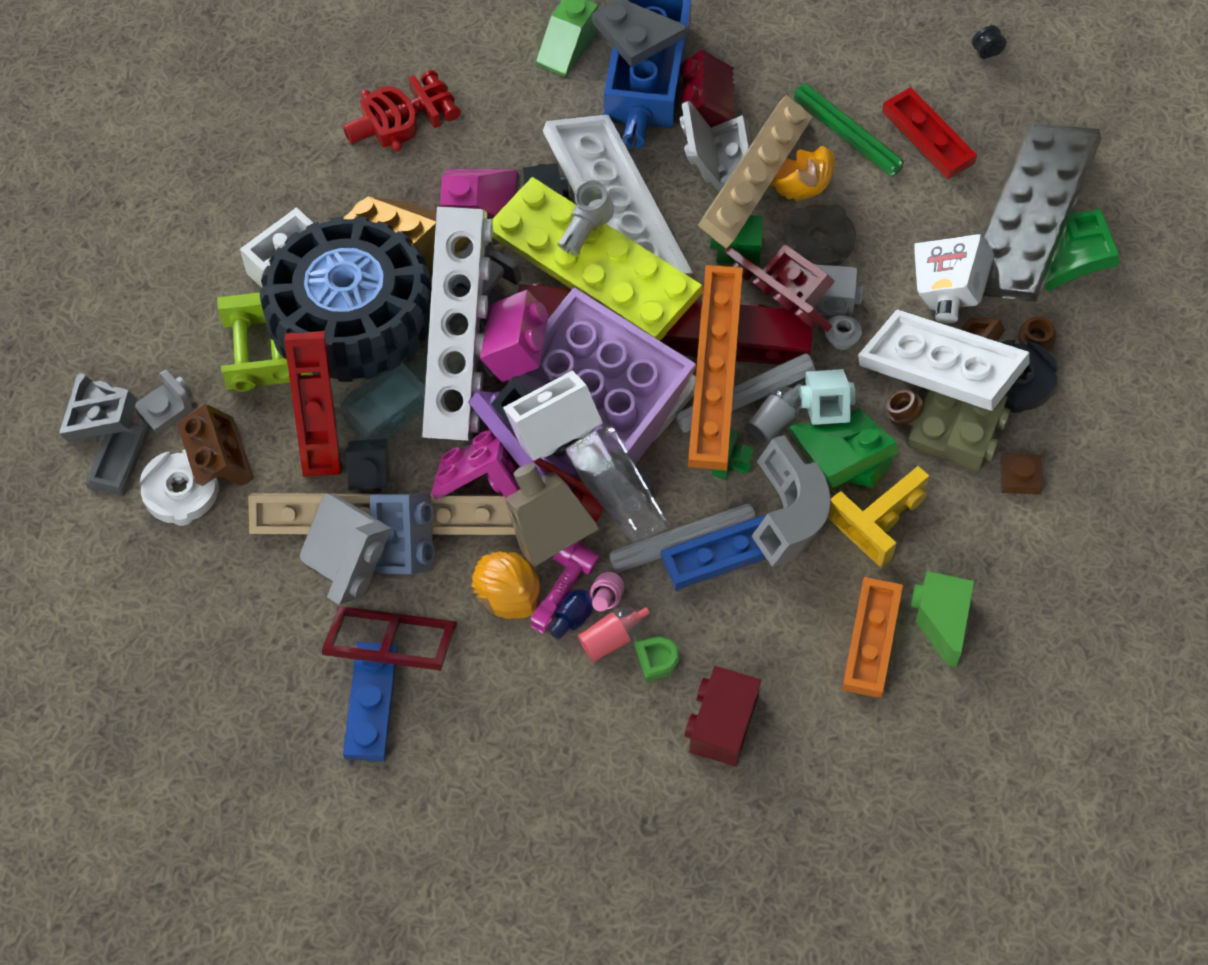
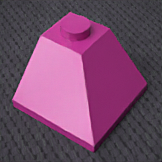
M447 169L442 175L440 207L483 209L487 212V219H493L516 194L517 170Z

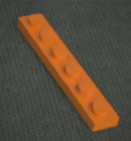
M705 266L688 467L727 470L743 268Z

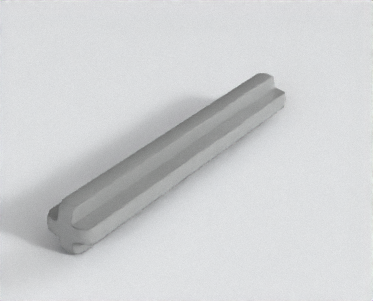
M808 354L800 355L733 387L732 412L806 378V372L815 371V366ZM693 405L676 414L677 423L684 433L691 431Z
M744 504L618 548L609 553L611 566L616 573H620L660 559L662 550L755 519L756 513L751 504Z

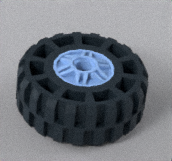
M355 216L354 219L335 217L330 218L331 221L312 223L306 227V230L299 234L295 232L287 238L282 248L278 247L269 259L270 266L267 265L262 274L260 301L270 338L274 341L276 350L283 358L287 359L284 342L286 333L325 331L331 378L338 379L339 382H353V379L365 378V380L378 377V373L388 370V372L394 370L401 365V361L405 357L409 359L420 347L419 340L423 341L429 333L432 288L429 269L426 267L422 252L416 246L409 245L412 240L400 231L396 233L392 226L381 221L375 223L371 222L368 218ZM312 372V374L317 375L320 372Z

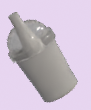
M798 383L794 388L783 386L771 390L765 402L745 425L747 432L763 445H769L771 440L791 421L799 417L802 404L799 388L802 385Z

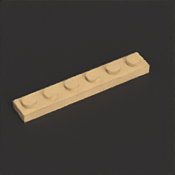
M785 95L769 116L698 226L727 248L740 232L813 116L805 111L801 105Z

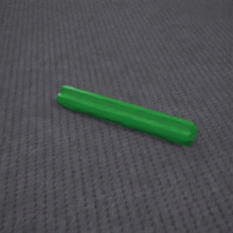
M803 83L795 90V101L889 176L893 177L902 170L904 160L809 84Z

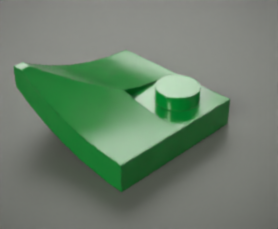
M1101 209L1029 220V232L1045 291L1053 290L1077 277L1119 266V253Z
M860 408L850 412V422L812 425V423L794 424L789 427L792 437L810 463H818L827 484L832 489L899 454L896 441Z

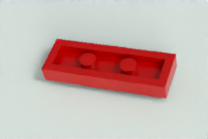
M912 87L883 103L882 112L948 180L976 163L977 154Z

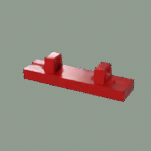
M325 331L286 333L284 342L302 476L340 475L341 457ZM320 372L317 375H301L302 373Z

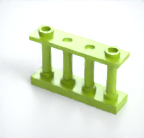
M260 292L217 297L218 312L223 328L231 327L233 329L235 364L221 366L227 390L234 389L239 392H247L256 386L289 383L287 359L279 354L272 339V360L250 362L248 327L253 324L266 323L260 301ZM302 373L301 375H313V374H312V373Z

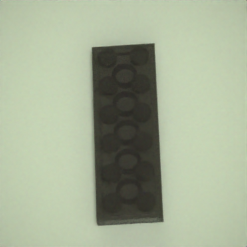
M1031 124L984 236V240L994 252V257L983 296L1037 302L1100 144V129Z

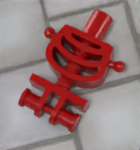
M429 70L421 77V82L425 85L424 87L421 86L415 75L408 77L410 90L415 97L411 101L401 90L392 86L379 88L372 93L367 89L361 92L362 99L360 100L363 117L346 123L342 127L350 144L375 135L382 147L391 146L393 151L399 152L402 150V142L411 140L416 134L417 123L415 113L418 114L424 111L435 129L441 126L438 111L442 110L444 119L450 122L460 116L461 110L458 106L454 105L455 98L451 92H448L445 82L439 81L435 70ZM409 117L408 122L402 125V119H406ZM393 123L395 124L394 127L389 128V124H390V125H392Z

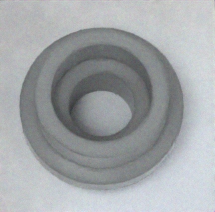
M838 315L828 321L833 327L828 332L824 330V335L830 345L836 349L846 350L858 344L861 339L862 329L856 319L847 315ZM838 328L848 329L849 332L842 333L838 331Z

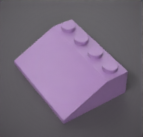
M573 288L548 319L540 368L519 376H534L550 383L573 370L587 385L603 424L592 429L583 438L598 448H610L636 464L655 440L694 372L696 364L581 291Z

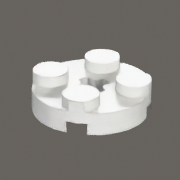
M182 450L183 453L170 455L168 451L156 456L144 468L140 479L142 500L150 514L163 522L175 523L179 526L190 524L194 519L204 515L216 501L220 488L217 477L204 486L196 484L185 450ZM184 480L188 481L186 484L187 488L184 491L173 492L172 483L177 482L181 484Z

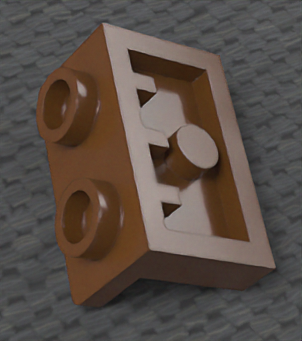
M204 404L177 423L196 484L204 486L218 476L240 486L254 479L232 416L208 404Z

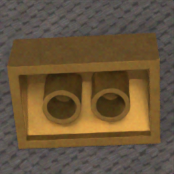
M367 196L364 200L358 202L353 210L344 217V219H354L355 216L365 217L375 223L381 221L392 226L396 233L398 231L404 233L412 240L409 245H414L420 249L425 258L426 267L429 269L430 277L433 275L437 212L407 201ZM468 237L460 238L455 243V253L470 240Z

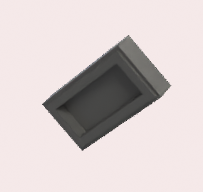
M130 423L129 430L104 436L85 481L87 488L121 496L124 495L149 435L148 426Z

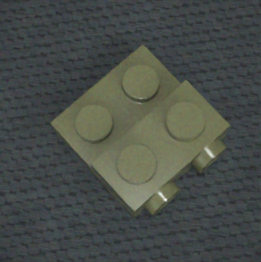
M929 390L924 401L923 412L914 424L907 446L979 471L983 460L991 461L999 442L998 439L993 438L995 430L1003 431L1011 412V409L1005 408L1007 397L1004 396L993 411Z

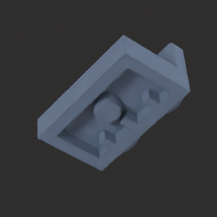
M430 493L370 495V516L392 528L385 543L384 551L373 573L416 574L432 571L435 548L432 543L434 511L431 505Z

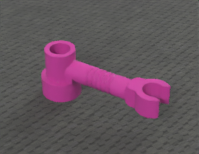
M582 540L555 554L553 557L554 561L566 568L546 599L542 601L530 619L532 620L530 627L542 634L550 625L559 606L580 573L584 572L590 575L599 562L601 555L582 545Z

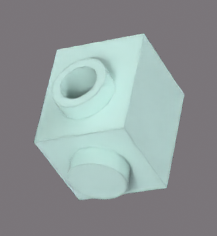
M843 369L806 372V385L799 388L801 408H807L812 425L850 422V405H855L854 383L848 382Z

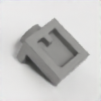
M167 370L160 373L163 385L139 400L134 409L156 436L193 411L189 399L193 395L191 389L180 376L174 379Z

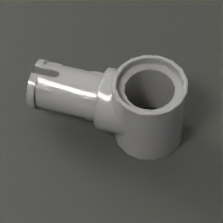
M597 180L585 181L576 189L575 202L577 205L571 213L573 219L561 240L557 243L558 247L567 253L572 250L571 255L573 256L580 254V250L591 231L609 222L614 214V204L604 184ZM601 199L598 205L588 207L593 200Z

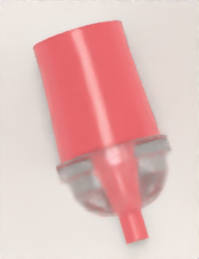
M630 606L615 607L610 610L611 612L577 635L580 644L592 662L595 663L628 643L636 642L637 637L640 636L643 630L644 623L642 618L650 614L647 607L638 612Z

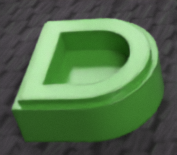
M657 636L634 642V648L645 682L667 677L677 669L679 650L672 640Z

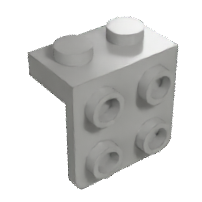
M687 101L682 103L683 116L680 117V124L688 141V144L684 146L686 157L691 165L696 164L705 182H711L717 191L720 192L752 144L748 121L741 115L711 128L692 103Z
M333 493L324 495L300 552V559L304 564L333 581L327 598L341 605L362 597L367 591L370 579L384 551L385 543L392 528Z

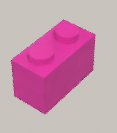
M528 290L490 304L480 359L501 382L509 380L513 376H519L540 368L548 313L545 306L538 302Z

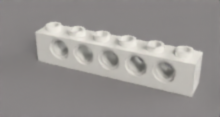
M437 206L422 437L468 441L472 439L473 432L479 433L480 416L468 401L477 391H482L483 372H477L478 356L481 355L484 334H479L480 318L486 319L488 311V296L482 295L483 280H489L490 257H484L485 242H491L493 235V219H487V212L483 209ZM468 237L473 243V251L467 258L460 259L454 251L455 243L460 238ZM465 275L471 283L470 291L463 297H457L452 291V283L456 277ZM461 313L468 320V328L464 334L457 336L450 330L449 323L455 314ZM455 351L460 352L466 360L465 368L458 374L451 372L447 366L449 355ZM452 389L460 392L463 397V405L456 412L449 410L445 405V396Z

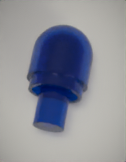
M581 589L570 591L557 605L558 609L554 613L557 619L548 629L549 633L553 637L561 639L569 628L576 630L578 627H581L594 610L591 595Z

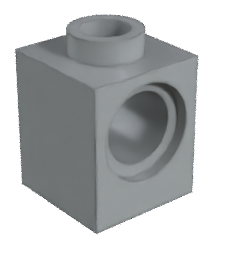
M814 264L826 272L835 282L813 308L821 315H847L852 317L854 304L861 305L863 283L856 282L857 268Z

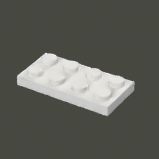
M896 310L858 354L859 365L990 411H993L1030 363L1028 351L900 310Z

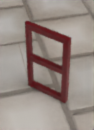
M338 606L322 647V655L441 671L454 629L457 627V622ZM345 616L390 622L380 651L334 645ZM399 623L444 629L436 657L428 658L390 653Z

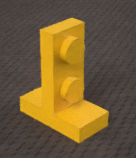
M917 466L864 511L840 491L830 499V510L827 518L880 568H883L893 559L896 542L886 532L894 527L900 518L899 514L907 507L910 510H914L924 501L927 496L925 490L929 475Z

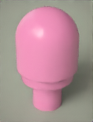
M604 572L595 579L590 589L592 605L595 610L605 611L619 603L624 594L625 585L623 579L618 574Z

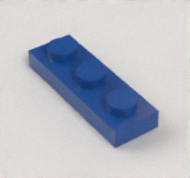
M766 515L662 550L661 560L674 590L676 591L765 560L766 557L752 538V535Z
M357 642L356 648L380 651L382 643ZM396 643L392 644L390 653H398ZM355 659L343 749L344 759L385 761L396 665Z

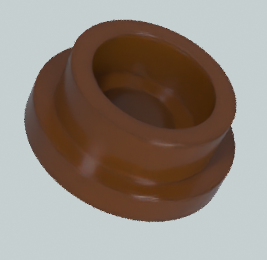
M1036 316L1021 325L1018 338L1022 344L1027 345L1028 341L1049 350L1055 343L1056 331L1051 321L1044 317ZM1037 333L1040 334L1043 338H1036L1031 334Z
M898 390L888 398L886 413L893 424L907 425L921 415L924 403L921 397L911 390Z

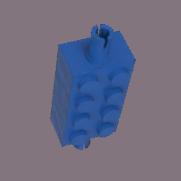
M626 0L684 24L687 28L684 39L632 67L614 47L612 48L604 90V115L609 114L612 122L626 123L622 140L630 148H632L634 136L637 137L635 148L644 146L647 126L673 128L682 77L680 69L685 59L691 24L692 0Z

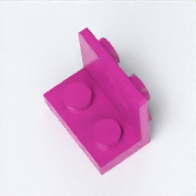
M486 430L473 439L472 444L461 450L459 447H455L447 451L440 458L431 494L437 500L487 473V479L493 490L497 493L501 492L506 499L509 495L520 490L514 477V472L520 466L493 432Z

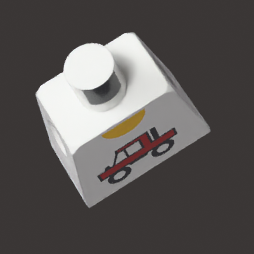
M981 234L915 244L917 291L931 310H936L935 319L940 323L952 324L957 322L959 307L975 306L981 302L994 257V252Z

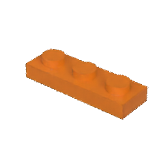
M868 577L863 578L841 690L882 698L903 588L902 584Z

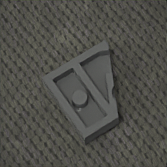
M616 0L592 13V23L631 67L686 37L687 28L684 24L626 0Z
M77 374L59 434L65 440L71 442L129 430L137 398L126 389L120 387L113 388L109 383L101 380L94 382L84 374Z

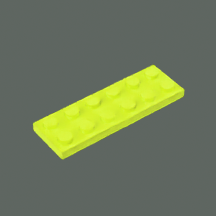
M532 177L493 218L492 238L568 288H576L660 341L703 293L702 284L606 223L591 231L578 256L571 255L572 250L569 253L563 251L558 247L557 243L561 240L573 219L571 213L576 204Z

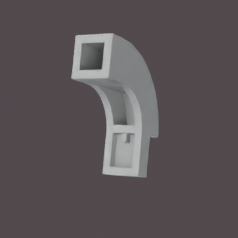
M785 435L773 438L757 460L779 493L784 507L783 509L768 513L752 535V538L772 567L784 564L798 557L821 529L830 510L828 484L818 463L813 462L805 465Z

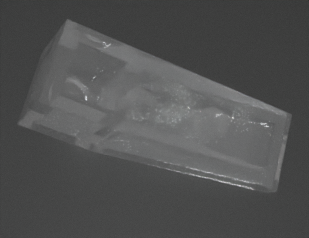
M612 425L595 430L564 449L583 484L632 543L653 537L669 527Z

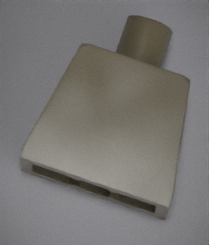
M534 463L526 464L514 472V477L520 490L509 495L506 498V503L520 550L533 566L540 564L599 530L597 524L567 484L555 472L541 477Z

